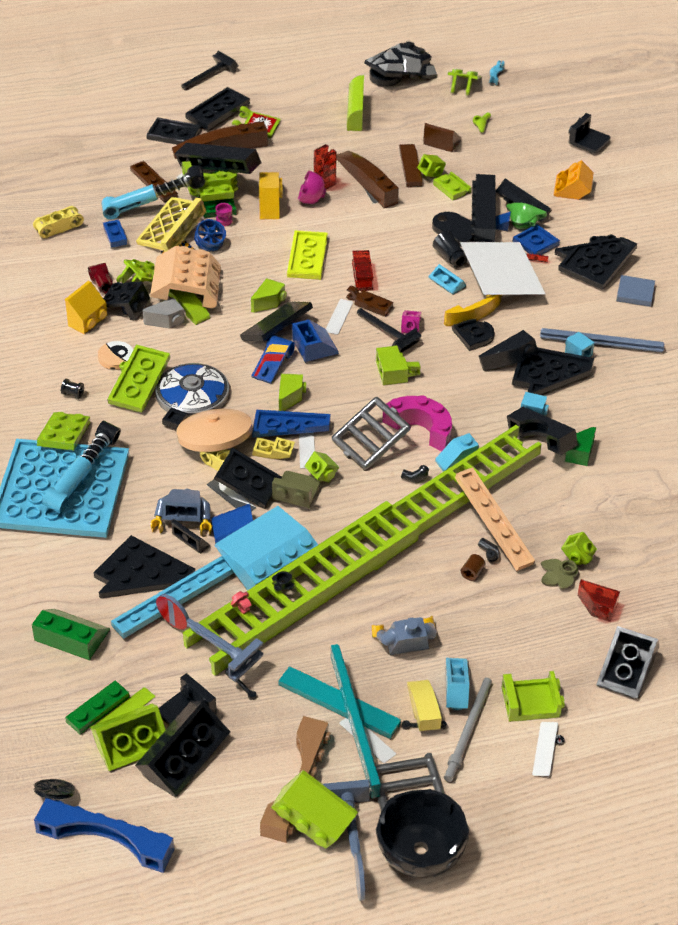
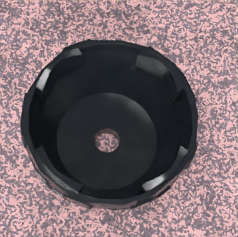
M432 789L411 790L396 794L386 801L387 803L379 816L376 836L384 858L393 868L415 878L435 877L446 872L458 862L464 853L469 838V827L461 806L450 796ZM418 847H423L427 850V852L424 854H418L417 852H415V849Z

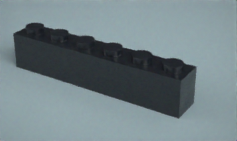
M185 143L175 152L180 167H182V162L190 161L192 166H199L201 169L251 174L262 163L257 150L250 148Z
M476 174V180H472L471 236H474V242H495V175Z

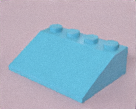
M276 506L217 542L214 546L245 588L249 590L318 544L304 526L279 506Z

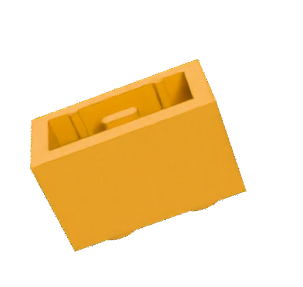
M582 160L573 163L568 169L557 174L553 195L560 198L579 200L591 192L594 172Z

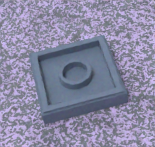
M621 275L616 301L651 307L655 280Z

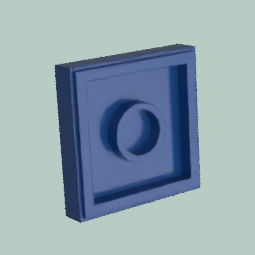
M538 224L513 236L512 242H520L523 249L535 258L560 245L558 238Z

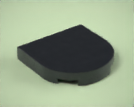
M470 319L452 325V331L469 351L488 345L494 337V329L486 321L480 322L476 321V319Z

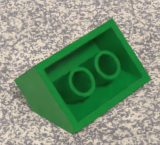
M57 609L42 610L32 623L34 641L89 661L110 631L108 627Z

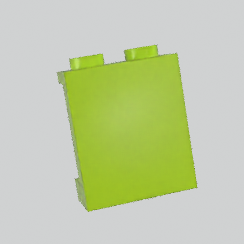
M549 671V676L545 679L513 681L512 674H503L501 689L509 722L560 718L561 709L565 707L563 695L560 696L559 678L555 677L554 671Z

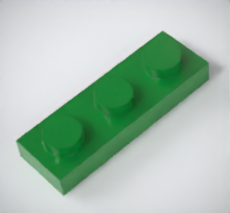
M115 680L65 717L66 723L80 735L129 699L130 694Z

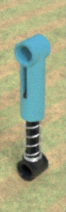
M191 166L181 178L178 177L176 180L171 179L170 182H164L162 185L157 184L156 187L151 184L115 198L111 196L105 197L101 202L103 215L105 218L112 220L117 218L122 212L156 201L159 195H166L168 192L173 193V190H180L182 187L200 189L205 184L203 170L199 166Z
M103 420L96 430L95 439H93L92 444L83 452V455L78 456L54 487H50L46 491L42 504L61 513L65 509L69 498L92 470L95 458H99V453L103 452L104 447L108 445L113 446L117 442L121 428Z

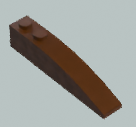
M264 122L225 127L188 139L172 147L174 158L177 159L175 152L185 143L250 149L268 146V130Z
M351 151L335 155V159L383 208L398 204L399 188L372 162Z

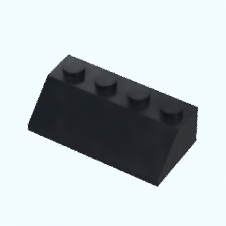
M203 700L189 702L135 766L151 783L176 797L229 735L230 730Z

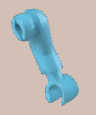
M497 61V65L490 69L489 83L494 82L495 85L498 84L499 79L497 77L504 70V61Z

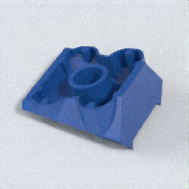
M250 504L211 517L215 544L253 521Z

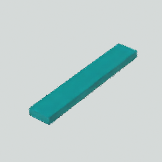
M291 666L288 667L278 680L279 686L348 719L339 689ZM355 698L363 726L391 739L401 725V719Z

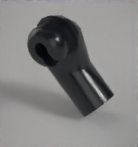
M421 465L414 472L404 469L401 478L419 483L427 478L429 468L426 465Z
M481 538L478 546L486 550L487 560L490 562L496 561L499 558L498 546L485 538Z

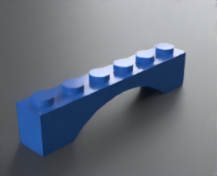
M46 798L34 819L36 833L54 839L74 835H96L109 838L129 849L142 867L164 873L174 852L173 837L166 833H157L148 830L144 826H134L121 819L115 820L106 817L102 813H93L79 806L74 807L64 804L60 800Z

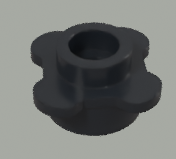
M285 571L272 577V581L275 583L274 590H292L294 588V583L291 581L292 575Z

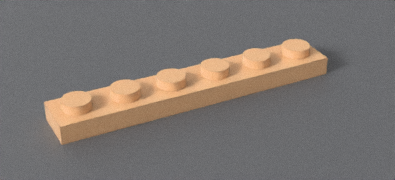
M472 467L457 473L455 476L456 481L515 570L519 571L533 565L535 559L474 468Z

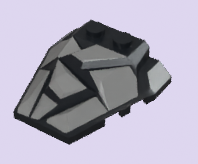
M411 41L399 43L366 59L364 64L380 74L389 77H402L403 74L409 75V78H414L415 74H417L422 79L436 78L437 76L434 65L430 64L431 55L425 52V49L415 46V43Z

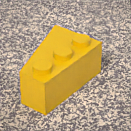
M259 172L260 219H280L279 198H283L282 178H279V172Z

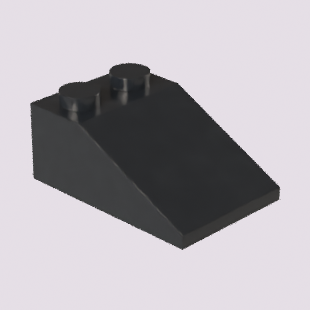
M617 626L596 685L638 699L660 646L658 639Z

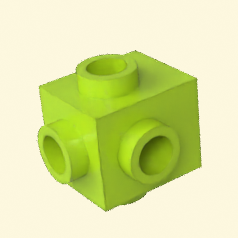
M583 531L569 535L561 550L576 565H586L593 560V555L597 548Z

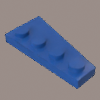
M256 409L252 438L329 431L331 414Z

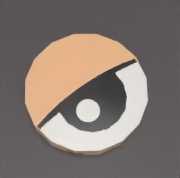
M121 341L106 343L98 350V361L107 369H110V367L115 368V370L120 369V363L128 361L133 348L126 342Z

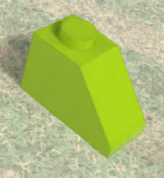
M266 278L251 297V312L255 313L277 308L286 299L285 284Z
M281 374L279 411H286L302 401V394L306 393V382H303V374Z

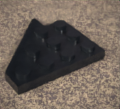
M620 237L556 248L555 255L564 258L559 264L558 270L603 290L637 249V243Z
M130 535L93 574L95 579L106 584L99 591V598L103 599L164 590L194 573L195 568Z

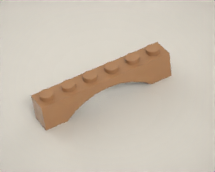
M303 716L296 732V746L302 761L300 772L304 770L313 778H316L317 763H321L323 760L324 745H328L331 738V732H328V722ZM273 801L267 804L261 819L260 836L287 843L289 835L294 834L296 827L288 820L280 817L271 808L274 803Z

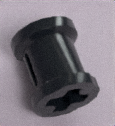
M66 378L61 385V394H70L80 399L84 393V383L80 382L78 384Z

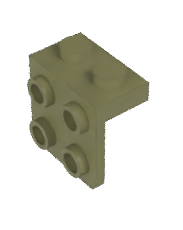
M285 471L281 479L274 478L272 482V499L310 508L321 481L312 476Z

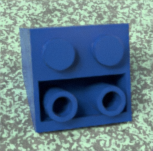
M311 320L292 323V340L295 342L304 362L339 353L327 330Z

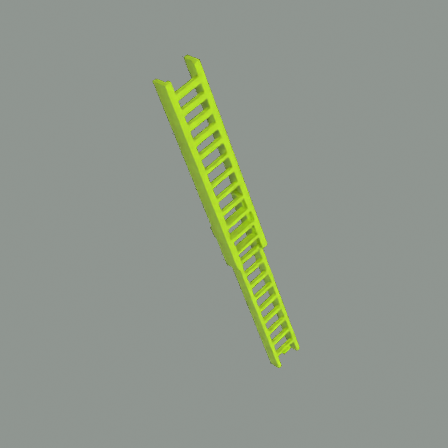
M515 425L392 505L388 501L380 504L246 591L250 595L248 600L252 606L256 605L269 617L261 623L250 611L242 614L238 606L232 607L231 602H229L198 623L217 636L219 635L215 630L223 626L237 639L231 645L242 650L256 638L262 641L263 644L373 570L376 571L387 564L388 560L417 542L418 536L468 503L470 500L464 491L456 495L445 486L452 480L458 483L455 479L457 473L470 469L482 462L493 472L484 476L475 468L474 470L486 488L489 489L540 455L542 444L537 442L527 449L524 448L523 442L517 439L519 426ZM509 444L520 454L512 458L501 448ZM496 453L506 463L498 467L487 457ZM439 489L451 499L442 504L431 494ZM426 499L437 509L428 514L417 503ZM411 508L422 519L412 523L402 513ZM397 518L407 527L399 531L389 521ZM381 527L392 537L385 541L374 531ZM367 537L378 548L371 552L360 540ZM348 548H353L362 557L355 561L344 551ZM328 556L333 558L340 556L349 566L339 571L326 558ZM320 562L334 576L323 581L310 568ZM285 571L292 575L291 581L294 583V588L302 597L292 602L281 591L274 590L275 583L272 581V577L278 572ZM305 573L318 586L308 592L295 578ZM272 594L285 608L277 612L264 598ZM238 615L241 616L253 629L245 634L231 621ZM191 628L183 632L184 646L187 649L203 639L202 636L191 630ZM221 649L209 657L214 676L227 669L228 664L233 661L230 655Z

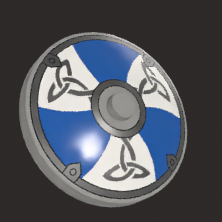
M201 363L181 364L170 368L162 374L155 387L156 399L160 407L166 412L170 408H174L188 413V417L199 412L221 409L229 397V383L226 376L220 370L210 365Z

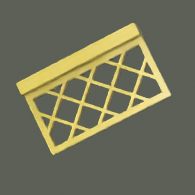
M171 197L136 240L137 245L164 250V252L179 246L206 213L202 199L195 198L194 201ZM174 203L179 204L171 208ZM181 210V212L172 215L173 212ZM169 221H172V222H173V223L167 224V225H165V226L163 225L164 223H167V222H169ZM161 232L164 233V234H161V235H159V236L154 237L155 234H158V233H161Z

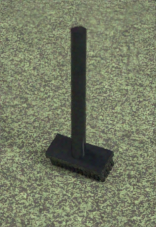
M218 50L212 56L218 64L183 83L181 87L185 90L224 67L235 72L239 65L236 60Z
M362 308L357 310L358 315L396 337L397 340L393 342L392 346H398L399 352H403L415 345L422 337L417 328L404 335Z

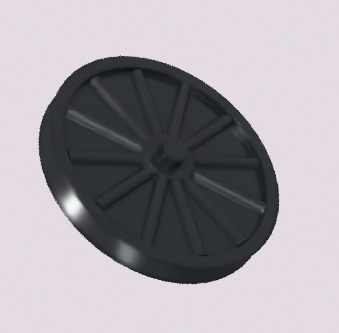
M43 779L34 784V792L48 799H66L75 794V786L65 780Z

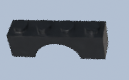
M521 407L507 415L508 428L510 429L515 425L519 426V437L530 435L545 436L548 450L559 455H563L578 445L576 429L526 407Z

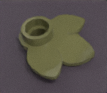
M548 559L541 562L542 567L547 571L542 577L541 582L548 586L558 584L561 589L569 588L578 574V567L571 560L561 562L558 559Z

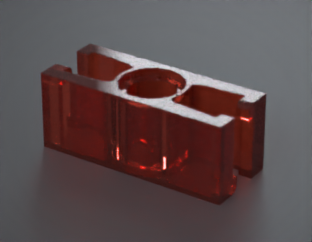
M327 144L314 150L313 172L323 178L325 182L324 188L329 189L336 185L337 151L331 149L328 152L329 146Z
M369 250L352 251L355 287L358 291H372L374 277Z

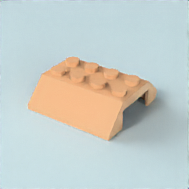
M175 246L156 257L150 297L168 300L169 289L204 295L202 307L215 308L218 300L221 265L210 252L202 249H191L186 246Z

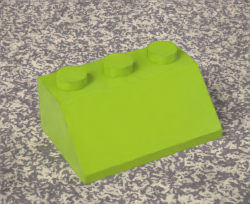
M155 704L146 705L90 726L96 746L108 771L140 760L166 730L159 708Z
M304 770L282 788L271 806L280 817L288 820L297 830L305 833L324 849L337 841L358 813L352 806Z

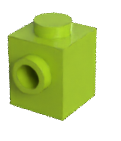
M423 154L417 168L425 176L440 177L446 163L437 155Z
M316 451L313 452L304 466L317 480L330 482L339 469V466L327 454Z

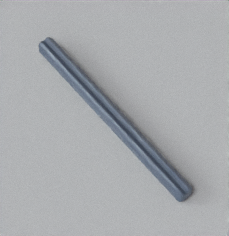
M541 328L540 338L566 341L569 336H573L577 332ZM582 333L595 342L594 345L663 352L665 346L664 342Z

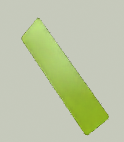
M143 687L96 724L141 708L151 701L155 695Z

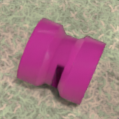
M227 203L218 204L215 208L217 214L216 221L220 222L223 226L231 225L233 221L231 215L232 206Z

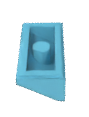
M440 264L428 276L451 294H455L467 286L461 278Z

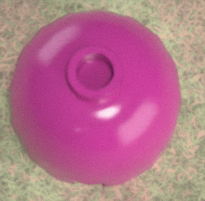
M308 170L304 177L305 181L299 191L298 201L305 204H315L321 197L324 198L327 189L324 188L325 182L319 174Z

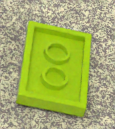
M53 412L37 438V446L75 450L90 424V416Z

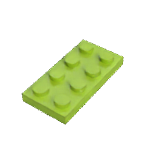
M136 344L107 399L108 404L143 413L170 360V353Z

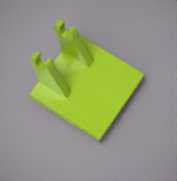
M452 69L451 72H448V75L453 76L451 93H455L458 76L468 78L466 95L470 94L472 80L481 79V75L474 71L463 73V70Z
M124 259L123 263L126 267L116 279L119 283H125L136 273L132 281L152 282L155 265L150 261L141 262L136 259Z

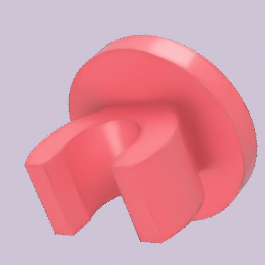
M242 591L236 593L232 597L231 606H238L242 614L250 611L249 607L252 604L248 600L249 593H243Z

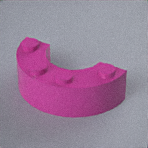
M424 395L403 396L394 398L386 403L390 408L394 407L398 411V415L409 425H419L426 428L430 432L429 446L442 452L451 442L452 419L448 410L441 403ZM383 412L382 423L397 430L401 428Z

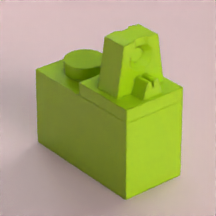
M398 346L376 348V364L383 385L408 383V377L420 375V363L406 362L403 353L399 352Z

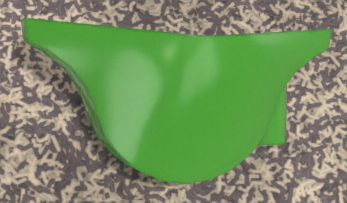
M512 203L506 206L507 210L511 212L510 218L513 226L518 229H527L535 226L537 221L547 216L546 211L526 203Z

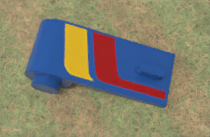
M275 335L269 338L266 343V349L251 375L252 378L272 384L284 359H289L293 355L295 342Z

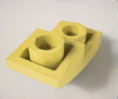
M257 437L252 455L271 459L290 458L295 442L279 437L276 438L275 442Z

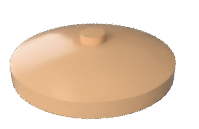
M212 409L199 412L186 418L177 427L178 442L183 447L193 451L213 452L237 446L249 438L253 431L252 421L246 413L234 409Z

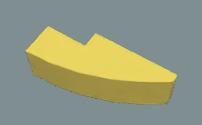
M429 680L407 682L413 714L417 720L419 731L441 729L442 718Z

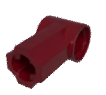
M106 263L89 266L88 273L91 281L95 282L100 292L106 294L113 284Z

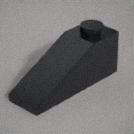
M522 330L478 357L482 369L487 371L523 362L539 352L535 338Z

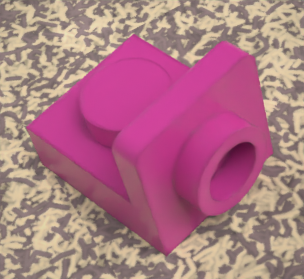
M404 310L401 332L408 333L415 328L419 332L420 311Z

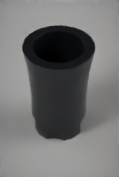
M444 231L436 236L433 241V248L441 253L455 268H459L466 263L467 257L465 252L455 240L452 232Z

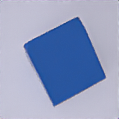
M511 212L496 216V230L508 231Z

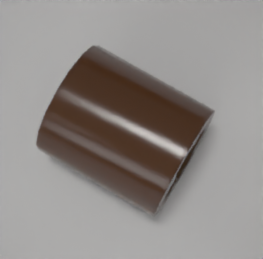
M472 554L460 572L465 579L474 581L485 567L486 562L481 556Z

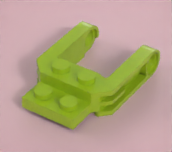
M190 161L182 162L183 175L192 166ZM219 171L214 174L203 173L205 178L203 187L200 189L187 187L190 195L200 196L202 201L234 198V192L238 190L237 173Z

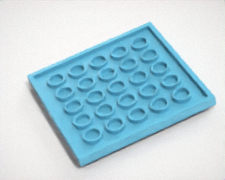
M16 439L0 486V528L107 538L129 457V448L104 447L103 452L99 453V458H95L92 470L69 498L65 509L59 513L43 505V497L50 487H54L78 456L83 455V452L88 449L89 445L78 444L75 450L37 446V440Z

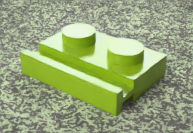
M452 171L449 175L444 174L433 179V185L452 201L465 196L467 192L471 193L472 187Z

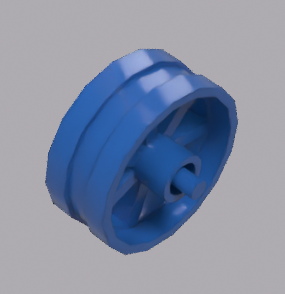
M206 219L198 224L194 240L201 249L216 251L224 243L226 230L220 222Z

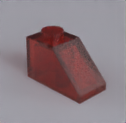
M581 579L578 597L589 614L598 619L611 622L618 606L620 591Z

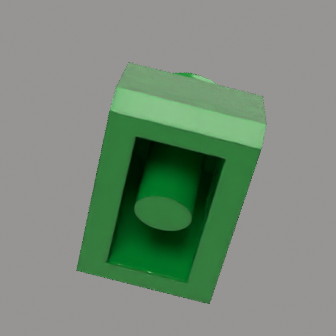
M590 427L576 433L578 445L564 453L566 454L565 462L588 466L596 427Z

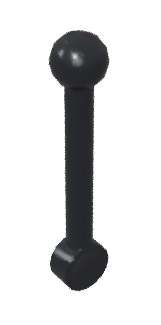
M228 668L225 671L227 676H229ZM238 679L236 682L248 694V699H256V692L250 691L248 687L240 679Z
M408 720L402 722L404 730H408L410 727H418L417 723H410ZM441 721V729H446L448 726L447 722Z

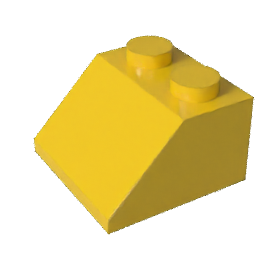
M90 281L84 283L65 299L68 326L83 334L87 333L107 316L106 301Z

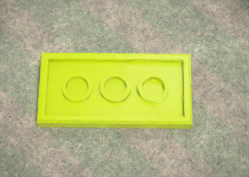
M294 231L287 270L288 278L321 280L328 233Z

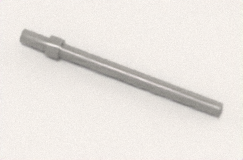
M484 678L454 754H451L447 762L448 768L444 779L448 782L453 780L456 770L462 764V755L492 683L490 678Z

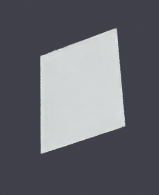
M460 242L484 295L546 294L520 242Z

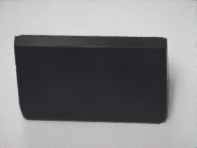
M175 519L171 520L172 534L201 554L210 546L209 543Z

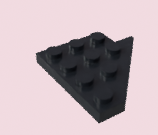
M537 347L539 353L523 362L517 363L512 385L529 388V393L541 395L590 376L594 358Z

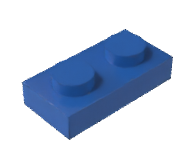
M119 219L103 222V228L111 248L127 245V238Z

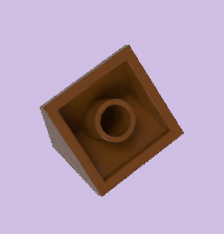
M428 123L424 125V145L453 152L461 141V137L453 130Z

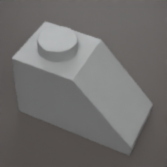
M174 297L142 309L145 325L172 328L185 322L184 309Z

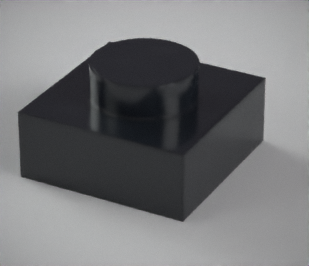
M170 408L162 418V424L177 429L179 424L188 418V413Z

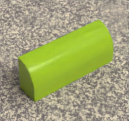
M364 75L353 78L349 83L347 131H362Z

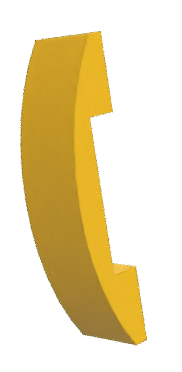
M486 295L485 299L466 308L457 305L446 310L444 325L452 326L466 320L476 319L478 321L486 317L499 306L502 295Z

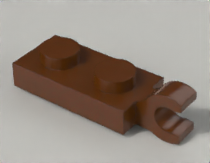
M349 286L347 289L350 293L346 298L355 301L354 305L383 317L393 308L394 302L365 290H362L360 293L354 286Z

